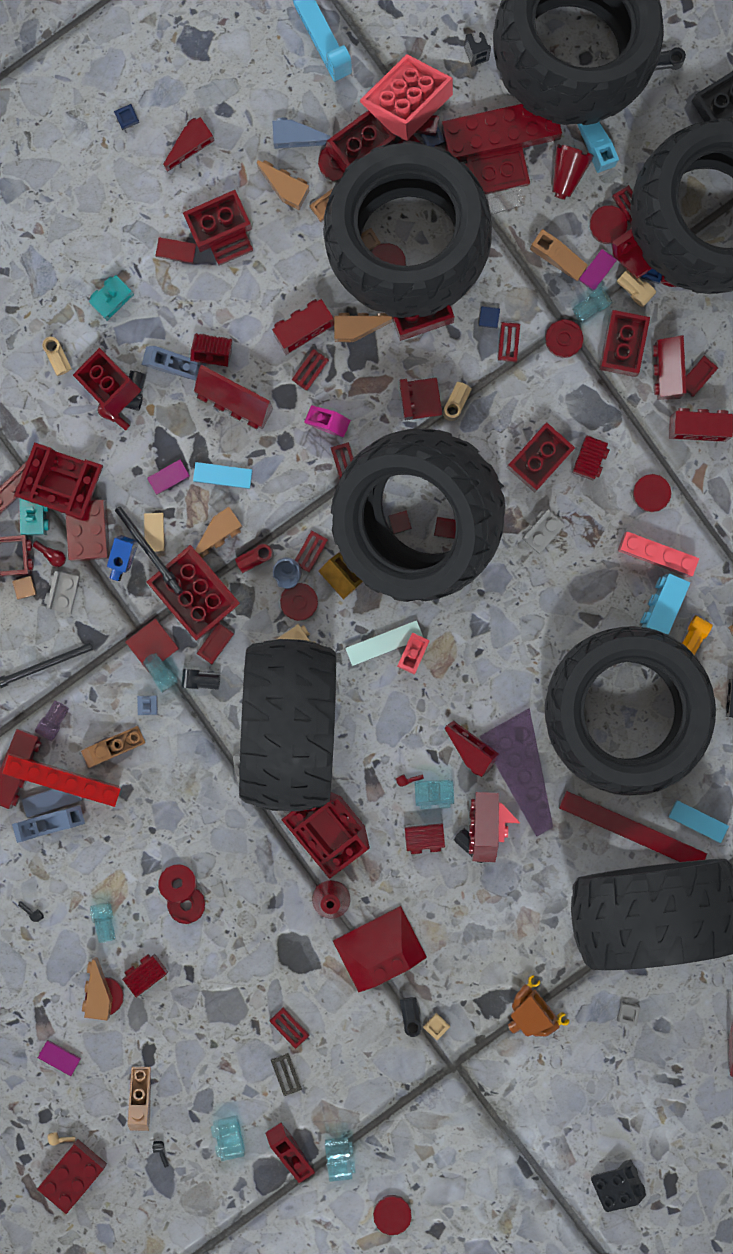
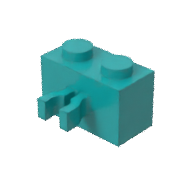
M117 275L109 277L104 282V287L100 291L96 290L88 301L106 321L134 296L133 292Z
M19 498L20 535H47L50 523L49 519H46V512L49 511V508Z

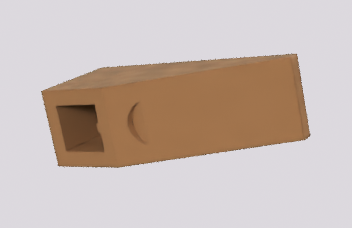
M257 160L258 169L281 201L300 210L310 191L307 182L299 177L297 179L291 177V174L284 169L279 171L273 168L274 165L264 160L261 162Z
M543 229L531 245L530 250L576 281H578L588 266L560 240Z
M339 313L338 316H334L335 342H355L392 323V317L386 313H377V316H369L368 313H358V316H350V313Z
M230 507L215 515L195 549L201 558L209 554L208 550L214 546L216 549L225 543L224 540L229 536L233 538L241 533L240 529L243 526Z
M136 726L83 749L81 753L89 769L145 744L139 727Z
M94 957L92 962L89 961L87 973H90V978L85 984L87 1000L83 1001L82 1012H85L84 1018L107 1021L111 1013L112 995L99 959Z
M131 1067L127 1125L130 1131H149L151 1067Z

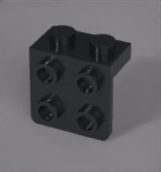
M631 1159L624 1161L618 1169L595 1174L591 1177L593 1186L606 1212L637 1206L646 1196L645 1187L641 1183L637 1168L633 1165Z

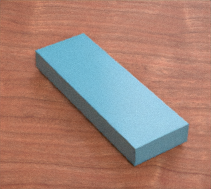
M195 462L193 482L250 489L253 470Z
M676 800L668 816L719 843L722 842L729 828L728 825Z

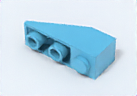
M599 122L590 125L577 124L588 152L594 155L592 162L596 172L600 173L615 167L619 158L612 141Z

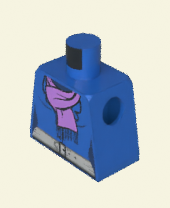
M123 535L114 538L107 567L112 568L110 579L121 581L123 572L126 573L130 570L139 544L137 540Z

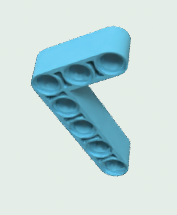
M293 0L294 6L333 81L336 82L351 74V57L345 45L339 47L315 0Z

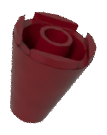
M557 145L552 192L555 193L554 197L565 200L566 197H571L592 162L594 155L588 152L584 154L582 150L570 146Z
M324 881L313 892V907L324 918H338L350 906L349 890L338 881ZM332 901L334 904L329 905L327 902Z

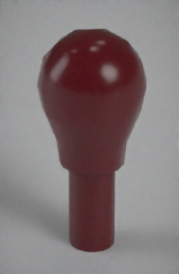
M100 404L98 405L97 411L101 417L117 423L125 431L130 427V424L121 418L120 414L114 417Z
M37 540L33 543L32 547L43 553L52 566L61 567L65 564L66 556L63 552L50 547L47 548Z

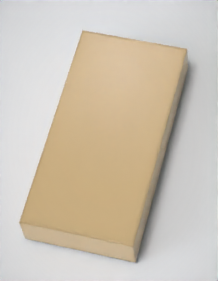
M144 513L145 540L154 552L165 551L164 513Z

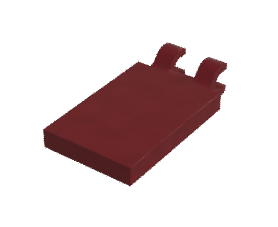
M522 147L466 158L465 165L475 175L485 194L530 185Z

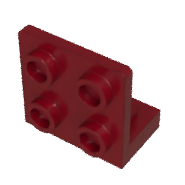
M632 229L612 242L613 256L636 279L653 269L644 260L643 252L634 240Z
M437 378L407 381V379L399 380L405 421L442 415Z

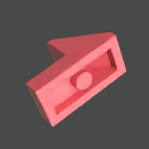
M412 633L397 667L415 675L430 640Z
M499 802V842H504V839L508 838V826H505V823L520 822Z

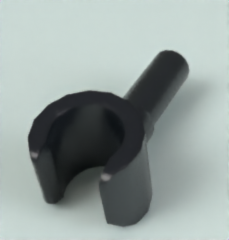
M22 902L18 904L29 915L31 921L39 922L44 918L39 909L32 912Z
M154 1141L152 1145L153 1153H160L161 1160L166 1168L169 1165L164 1153V1142Z

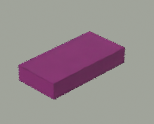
M601 249L579 278V281L594 292L617 260Z
M178 460L149 476L147 479L156 495L189 478L190 475L182 461Z
M49 1040L46 1041L37 1057L69 1076H72L81 1060L80 1057Z

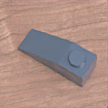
M284 117L272 121L275 149L325 146L327 140L331 138L330 135Z
M146 346L141 365L196 381L200 366H206V363L190 361L189 357L157 346Z

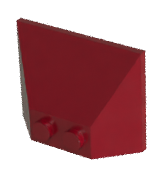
M34 442L14 496L83 520L103 465L86 459L83 461Z
M331 792L330 802L323 807L291 811L281 819L329 879L370 849L365 825L344 799Z
M401 906L332 940L358 993L374 988L410 970L427 958Z

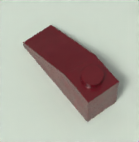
M201 117L191 119L187 126L184 127L163 163L167 172L215 141Z
M455 721L446 725L444 729L465 765L471 769L472 773L483 777L490 771L499 753Z
M282 1122L265 1132L270 1148L298 1183L315 1173Z

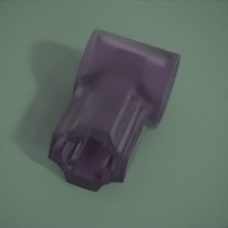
M55 700L46 716L37 725L35 732L49 741H53L60 730V724L70 708Z

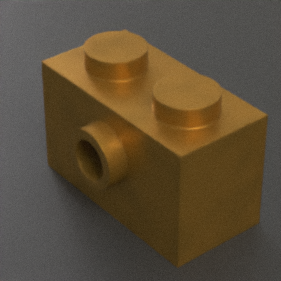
M340 552L329 559L318 570L343 600L363 583L346 566Z

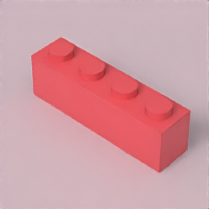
M630 532L624 533L618 551L689 578L694 575L699 558Z

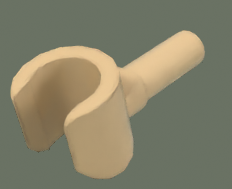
M57 1132L50 1133L47 1137L49 1144L52 1146L63 1142H75V1137L59 1138Z

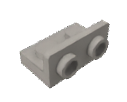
M549 509L546 512L542 510L535 518L537 520L536 524L533 527L529 525L523 532L525 536L522 540L538 554L543 551L565 526Z
M58 571L51 574L49 585L51 586L50 593L46 594L44 604H47L46 608L71 614L80 577Z

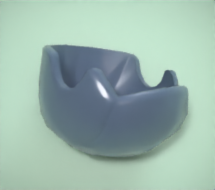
M285 557L279 559L273 566V578L276 579L279 587L290 589L295 587L300 581L302 575L301 567L294 559Z

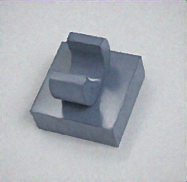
M157 695L137 696L138 715H158Z

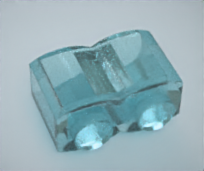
M453 780L415 782L416 806H420V809H431V805H439V808H450L451 804H454Z
M238 1116L215 1120L213 1122L214 1126H211V1133L213 1138L216 1137L218 1145H215L217 1157H220L221 1161L244 1157L245 1147Z
M348 1137L325 1140L329 1182L352 1179V1174L356 1173L355 1161H351L350 1154H354L353 1143L348 1141Z

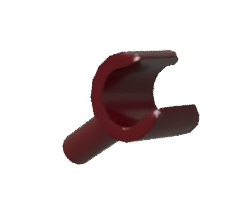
M405 774L395 780L400 787H403L414 781L422 780L424 777L422 774L407 779Z

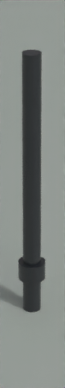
M122 507L116 508L115 512L160 571L164 582L170 585L177 595L182 594L183 589L177 583L175 575L168 571Z
M88 643L6 677L5 675L0 676V688L9 686L11 682L92 651V644Z

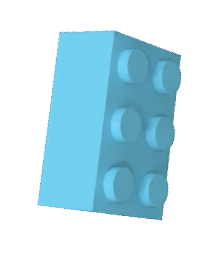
M670 573L659 577L655 588H658L657 592L651 595L648 605L650 608L647 613L644 612L641 618V627L669 634L691 582Z

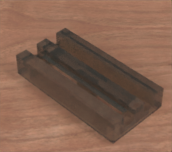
M289 1052L272 1058L271 1063L283 1096L302 1090ZM284 1059H287L296 1088L293 1087ZM280 1061L282 1070L284 1072L285 1078L290 1089L288 1091L285 1088L283 1079L281 1077L276 1062Z

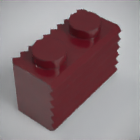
M196 333L191 347L190 361L228 367L232 354L233 340L231 338H217L216 336L198 335Z
M587 435L583 441L572 473L592 481L596 477L599 478L603 469L600 466L602 459L606 460L610 451L607 448L608 443Z
M443 823L404 827L406 849L411 851V854H421L422 850L430 849V852L442 851L441 848L445 847Z
M147 954L140 960L141 964L138 967L132 966L124 972L126 976L122 980L136 998L168 973V970L156 954L152 956Z

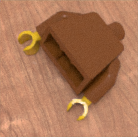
M532 975L528 978V984H525L515 996L512 1004L513 1012L511 1013V1018L514 1021L509 1023L508 1027L514 1034L522 1030L527 1037L531 1035L547 1037L559 1029L560 1025H568L569 1019L561 1022V1018L566 1014L561 1012L556 1016L536 989L532 991V987H537L540 984V980L535 985L531 983V979L535 976Z

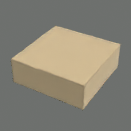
M435 1013L423 1028L438 1040L450 1028V1025Z

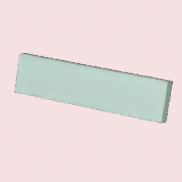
M416 620L345 649L352 666L407 645L412 633L421 637L423 635Z

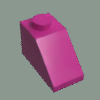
M311 405L304 423L329 434L344 438L351 420L335 411Z

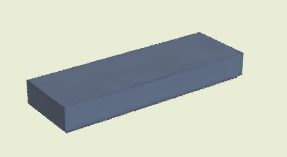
M52 789L21 800L28 818L83 799L79 796Z

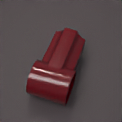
M261 544L257 548L235 558V561L243 574L271 560L274 552L271 546ZM265 547L269 550V555L263 559L259 552Z

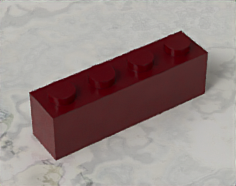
M16 729L0 768V806L11 809L13 806L16 807L20 799L18 795L20 788L23 789L27 782L2 774L8 753L33 760L35 752L38 753L42 745L40 736L22 729Z

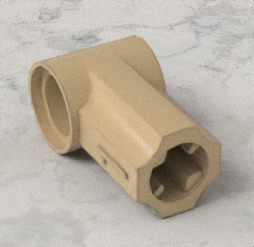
M628 270L617 280V283L641 307H644L656 294V290L649 283L643 282L639 278L636 279Z
M54 337L44 339L42 347L56 376L63 375L72 370L60 342ZM50 342L57 343V348L54 351L47 349V345Z
M456 382L443 410V416L446 420L455 421L460 416L472 390L468 385ZM454 407L457 410V414L450 415L447 409Z

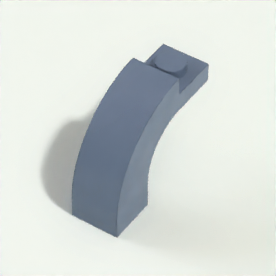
M79 805L14 823L12 826L16 841L19 843L85 824L81 806Z

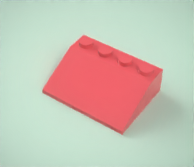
M406 54L360 99V103L391 133L407 141L453 95V78Z

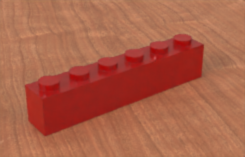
M8 753L2 770V774L115 807L121 790L117 785Z

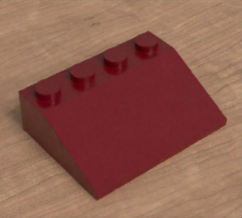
M203 365L200 366L194 388L197 399L204 403L210 401L217 410L224 412V410L229 411L231 417L238 421L241 418L248 421L247 425L256 430L258 427L264 428L273 411L270 400Z
M191 545L165 565L168 571L172 572L177 578V583L183 589L182 594L177 595L171 586L164 582L160 571L146 581L197 642L240 604Z

